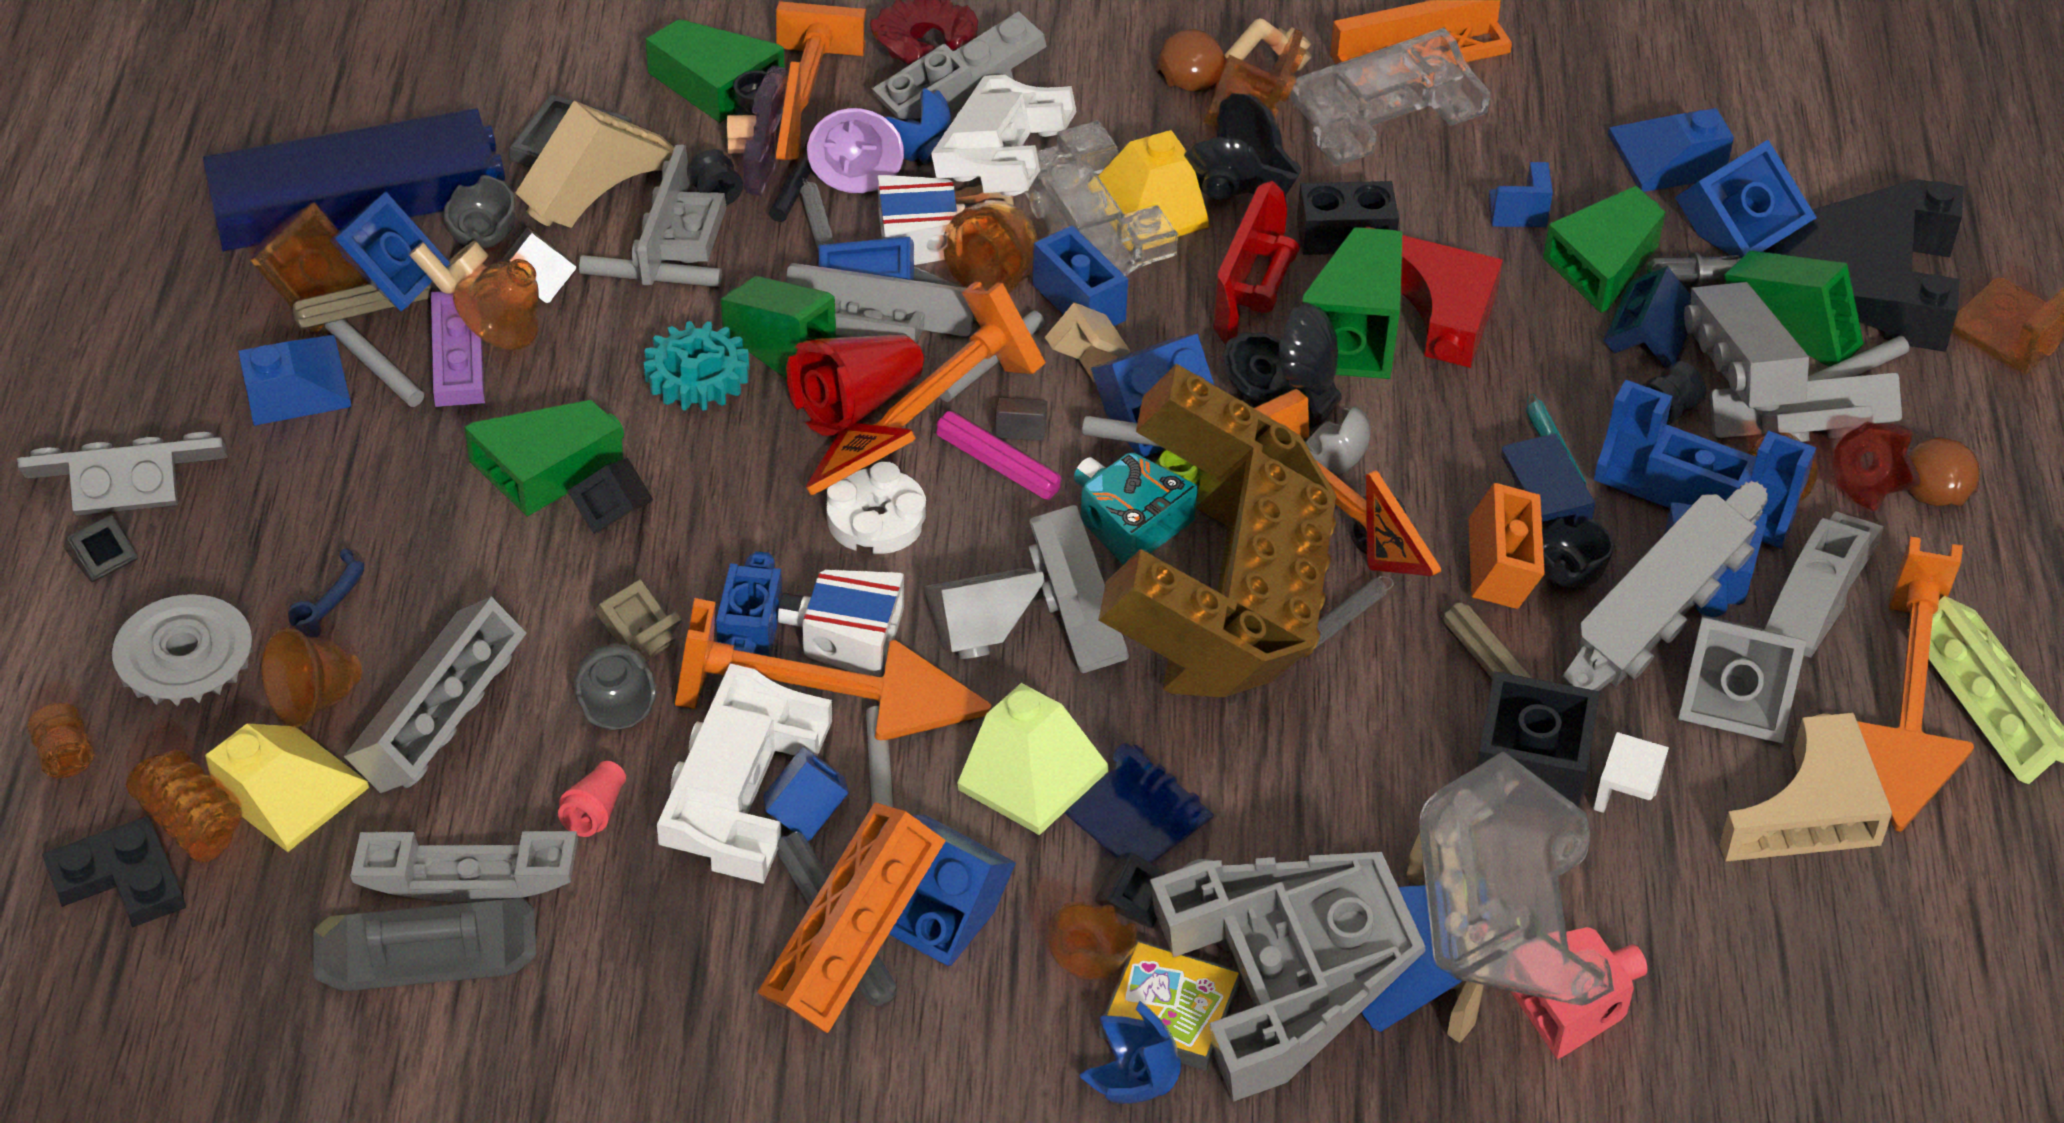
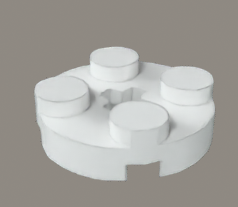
M878 462L871 468L861 469L829 486L827 489L828 528L833 537L847 548L857 551L856 544L864 547H873V554L892 553L912 544L922 532V523L926 519L925 494L920 485L908 475L900 473L899 467L894 463ZM871 507L885 508V513L879 515L875 510H866Z

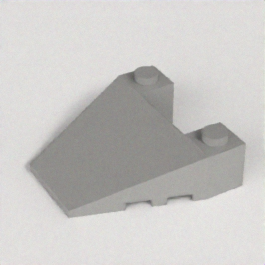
M1382 852L1310 855L1309 861L1279 863L1275 862V857L1256 858V864L1222 865V860L1202 861L1150 880L1154 911L1173 957L1226 939L1255 1006L1210 1023L1213 1054L1233 1102L1287 1083L1425 952V944Z

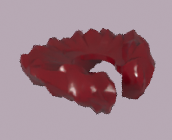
M896 0L891 7L881 8L878 17L870 21L871 32L876 38L877 43L886 47L892 58L906 63L907 66L935 49L933 45L917 40L918 38L922 39L926 32L932 28L939 30L944 35L945 44L953 52L978 37V19L974 11L968 5L963 7L953 5L950 0H906L905 2Z

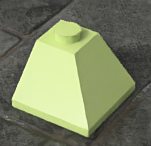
M1021 683L986 714L957 784L959 791L1040 835L1108 772V764L1061 703Z

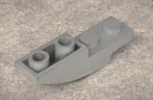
M1018 11L954 52L945 43L872 88L873 95L898 119L921 118L920 93L923 88L928 89L932 93L939 90L945 97L950 111L956 110L964 106L983 76L1006 75L1013 79L1012 68L1047 47L1045 35Z
M1837 511L1834 512L1829 520L1822 518L1792 568L1765 630L1806 640L1804 656L1811 658L1845 608L1848 590L1879 545L1883 526Z

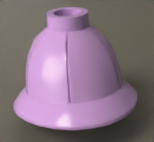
M847 108L837 110L825 116L816 124L810 133L807 143V156L812 170L828 186L848 193H865L878 189V175H897L904 159V146L899 132L886 118L870 110Z

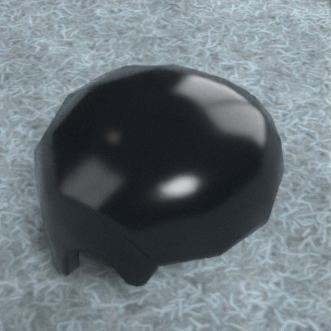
M1559 518L1547 526L1546 529L1543 528L1544 576L1542 578L1553 585L1564 588L1578 589L1594 584L1603 575L1615 548L1610 533L1591 519H1585L1580 525L1573 527L1566 525L1563 518Z

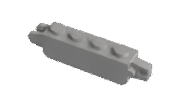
M1751 480L1750 483L1745 482L1744 485H1741L1726 501L1717 494L1702 495L1581 622L1580 631L1575 640L1577 656L1564 673L1561 683L1600 691L1609 683L1617 687L1627 675L1636 679L1653 660L1654 655L1650 651L1661 639L1666 643H1670L1687 624L1688 619L1684 615L1695 603L1703 608L1720 589L1722 584L1717 581L1728 568L1734 573L1737 572L1753 554L1755 549L1750 543L1757 529L1755 522L1759 520L1763 513L1762 509L1768 501L1767 488H1764L1763 484L1760 485L1758 481L1752 482Z

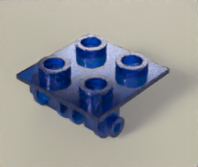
M1127 743L1119 746L1113 755V760L1117 762L1116 768L1096 782L1064 812L1115 858L1120 854L1133 852L1151 864L1214 818V814L1200 803V797L1196 793H1188L1177 784V778L1172 773L1166 774L1165 767L1161 764H1153L1143 755L1141 747L1138 745L1130 746Z

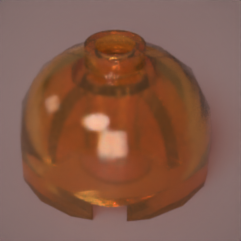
M985 200L965 208L955 215L946 226L944 235L948 233V246L943 249L944 259L952 275L964 287L968 288L974 282H981L983 288L989 290L996 283H1003L1007 292L1010 293L1020 286L1033 271L1034 243L1038 241V234L1031 219L1020 208L1004 201Z

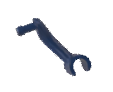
M348 548L340 551V558L347 567L335 584L315 604L308 601H300L292 604L289 608V623L292 626H296L297 637L304 642H312L319 637L321 633V619L353 589L364 572V563L356 561L352 551Z

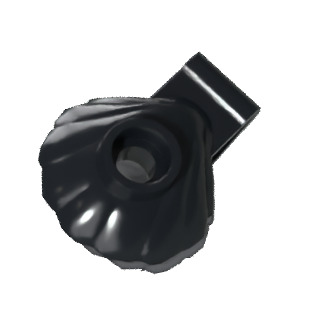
M1232 93L1227 99L1222 100L1219 105V114L1217 116L1219 130H1217V137L1196 143L1191 150L1184 154V157L1196 172L1201 192L1215 199H1228L1245 193L1255 194L1256 189L1260 185L1274 181L1284 191V196L1286 197L1302 171L1301 166L1297 162L1292 161L1283 150L1281 133L1272 111L1254 95Z
M1306 302L1301 306L1295 307L1285 324L1284 336L1281 337V340L1263 332H1243L1238 337L1231 338L1227 342L1226 350L1222 355L1226 374L1229 381L1246 397L1266 403L1294 389H1298L1308 397L1310 428L1320 425L1340 402L1342 395L1334 383L1338 363L1337 336L1329 316L1320 307Z

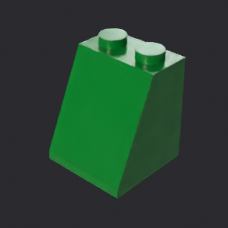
M1355 227L1303 295L1302 304L1306 302L1320 307L1327 313L1333 324L1338 343V363L1335 375L1391 379L1400 315L1402 231Z

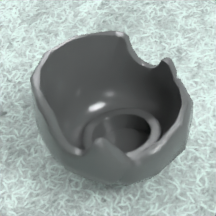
M482 175L475 185L469 187L458 185L451 199L444 207L446 230L457 243L463 246L473 241H476L483 249L500 244L513 230L515 225L514 193L504 181L489 175Z
M615 643L597 647L580 661L573 679L575 695L585 718L590 723L610 731L634 727L649 715L656 699V685L648 662L638 650H633L628 645Z

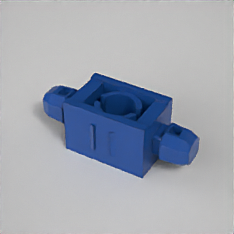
M755 551L746 559L744 566L730 563L716 619L717 642L734 645V650L771 656L778 626L779 605L782 598L781 569L775 568V561L770 553Z

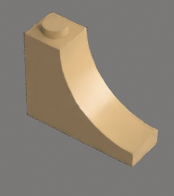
M574 100L515 193L529 205L527 213L538 222L546 226H551L552 222H556L572 228L582 213L599 196L614 185L641 173L662 171L664 162L670 161L675 147L659 134Z
M1854 713L1819 714L1813 717L1802 718L1793 748L1797 775L1785 789L1769 800L1745 809L1728 811L1719 844L1725 862L1882 845L1892 810Z

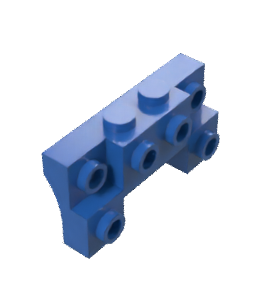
M1625 380L1614 399L1610 423L1597 462L1594 481L1670 508L1671 502L1693 505L1702 495L1717 494L1726 501L1745 482L1750 483L1751 480L1752 482L1758 481L1760 485L1763 484V487L1767 488L1766 493H1768V501L1762 509V514H1767V523L1762 542L1782 549L1792 529L1799 499L1808 481L1816 447L1768 430L1758 449L1757 456L1747 454L1667 425L1673 396Z

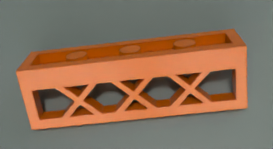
M1430 0L1333 21L1330 56L1349 87H1355L1511 53L1512 42L1498 23L1501 0ZM1489 34L1493 41L1483 43L1471 39V37ZM1442 43L1455 48L1441 51L1431 46ZM1404 52L1413 55L1414 58L1402 60L1391 55ZM1365 61L1374 64V66L1356 70L1352 62Z
M874 802L757 993L768 1001L789 1009L815 1028L828 1033L946 840L908 812Z

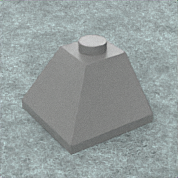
M1019 568L924 586L925 595L943 649L950 652L958 651L959 659L990 654L989 645L1004 642L1045 582L1043 572Z
M1701 615L1678 719L1783 743L1807 641L1749 625Z

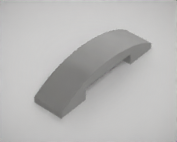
M522 831L520 845H418L414 832H360L350 877L352 883L369 889L429 901L470 903L523 898L544 893L571 882L578 835L577 831Z

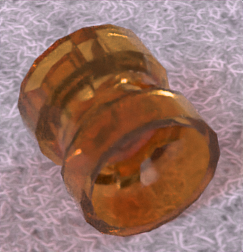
M68 703L46 705L34 712L29 718L27 729L33 745L38 748L37 757L42 771L46 775L54 778H68L81 773L93 762L95 753L89 736L84 733L85 727L80 712L74 705Z

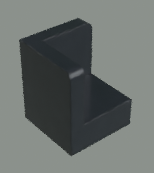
M628 458L606 465L568 490L569 495L594 534L604 530L631 511L653 501L651 494Z

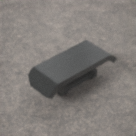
M523 898L327 916L313 929L314 977L317 981L342 991L506 976L519 971L531 962L536 955L534 907Z

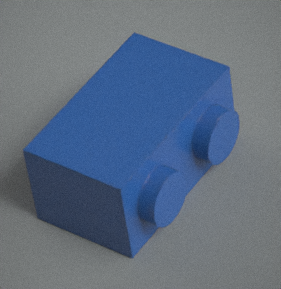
M1073 225L1034 243L1033 286L1063 315L1075 302L1106 314L1113 326L1126 321L1128 278Z

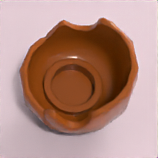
M1198 29L1177 31L1163 43L1156 64V72L1162 71L1169 87L1177 86L1187 91L1207 90L1220 80L1225 69L1226 60L1220 45L1205 31Z
M1944 437L1922 441L1908 454L1904 462L1903 477L1906 490L1921 503L1933 506L1949 504L1963 506L1970 495L1978 491L1979 463L1974 452L1961 441Z

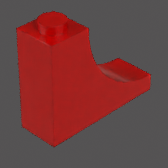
M1402 235L1401 294L1414 305L1424 322L1427 333L1425 357L1471 368L1498 294L1503 259Z

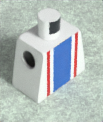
M878 175V212L881 238L911 237L914 242V265L955 258L959 253V232L984 231L983 203L956 204L954 185L951 180Z
M824 570L818 575L811 597L783 593L779 605L778 622L803 627V650L808 658L850 672L883 677L889 642L895 639L904 610V574Z

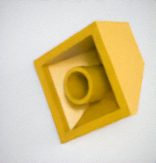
M1172 130L1130 141L1087 187L1086 195L1125 252L1209 228V219L1196 172L1184 157L1187 151Z

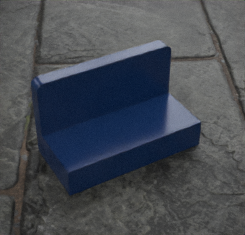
M1668 266L1630 281L1604 338L1605 343L1614 354L1645 342L1664 367H1669L1676 362L1688 335L1684 311L1687 305H1691V295Z
M1556 434L1516 442L1502 447L1501 457L1519 489L1540 495L1542 522L1563 518L1566 525L1575 527L1580 525L1585 519H1593L1595 501Z

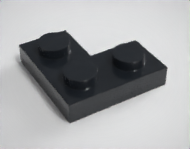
M149 816L42 853L46 869L62 907L116 887L132 927L186 908L183 894Z

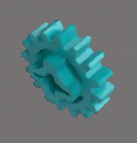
M692 321L686 322V330L683 331L670 326L668 327V338L655 335L653 337L654 348L645 349V362H643L645 382L650 383L652 395L663 393V404L665 405L679 400L681 401L682 410L686 411L691 403H698L701 410L705 411L708 408V402L714 400L723 406L726 404L727 393L739 396L741 394L740 384H745L749 381L748 349H743V339L740 336L730 338V328L726 326L717 332L712 331V322L708 321L702 328H695Z

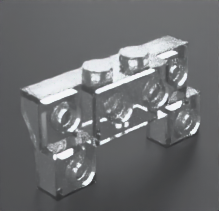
M1445 28L1294 78L1292 80L1291 101L1314 126L1312 140L1335 166H1339L1374 153L1377 132L1371 126L1428 106H1432L1449 126H1453L1487 114L1491 91L1472 72L1459 49L1456 39Z
M1097 120L1058 131L1057 146L1037 151L1040 172L1029 190L1025 191L1030 200L1033 214L1037 219L1042 218L1049 229V234L1052 235L1073 225L1125 276L1147 264L1176 256L1178 233L1160 207L1155 205L1123 214L1097 176L1118 155V147L1100 121Z

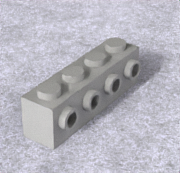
M1747 282L1691 288V305H1687L1684 311L1686 330L1699 342L1702 352L1708 354L1714 362L1716 370L1722 372L1728 380L1732 391L1738 393L1748 408L1771 411L1779 408L1780 405L1807 402L1809 356Z
M492 596L457 611L344 757L380 793L399 786L409 788L426 773L429 767L427 764L438 749L447 744L457 731L456 726L464 715L483 698L485 694L483 690L489 682L509 664L512 659V652L527 633Z

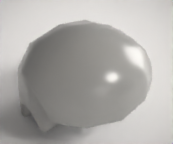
M1356 406L1351 409L1344 408L1342 410L1345 416L1342 425L1326 421L1305 442L1314 459L1335 476L1347 472L1356 465L1368 449L1371 433L1370 420L1366 413Z

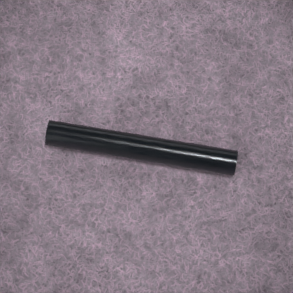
M808 140L769 211L770 217L777 222L786 220L800 194L801 188L804 186L803 178L804 182H806L812 171L807 156Z

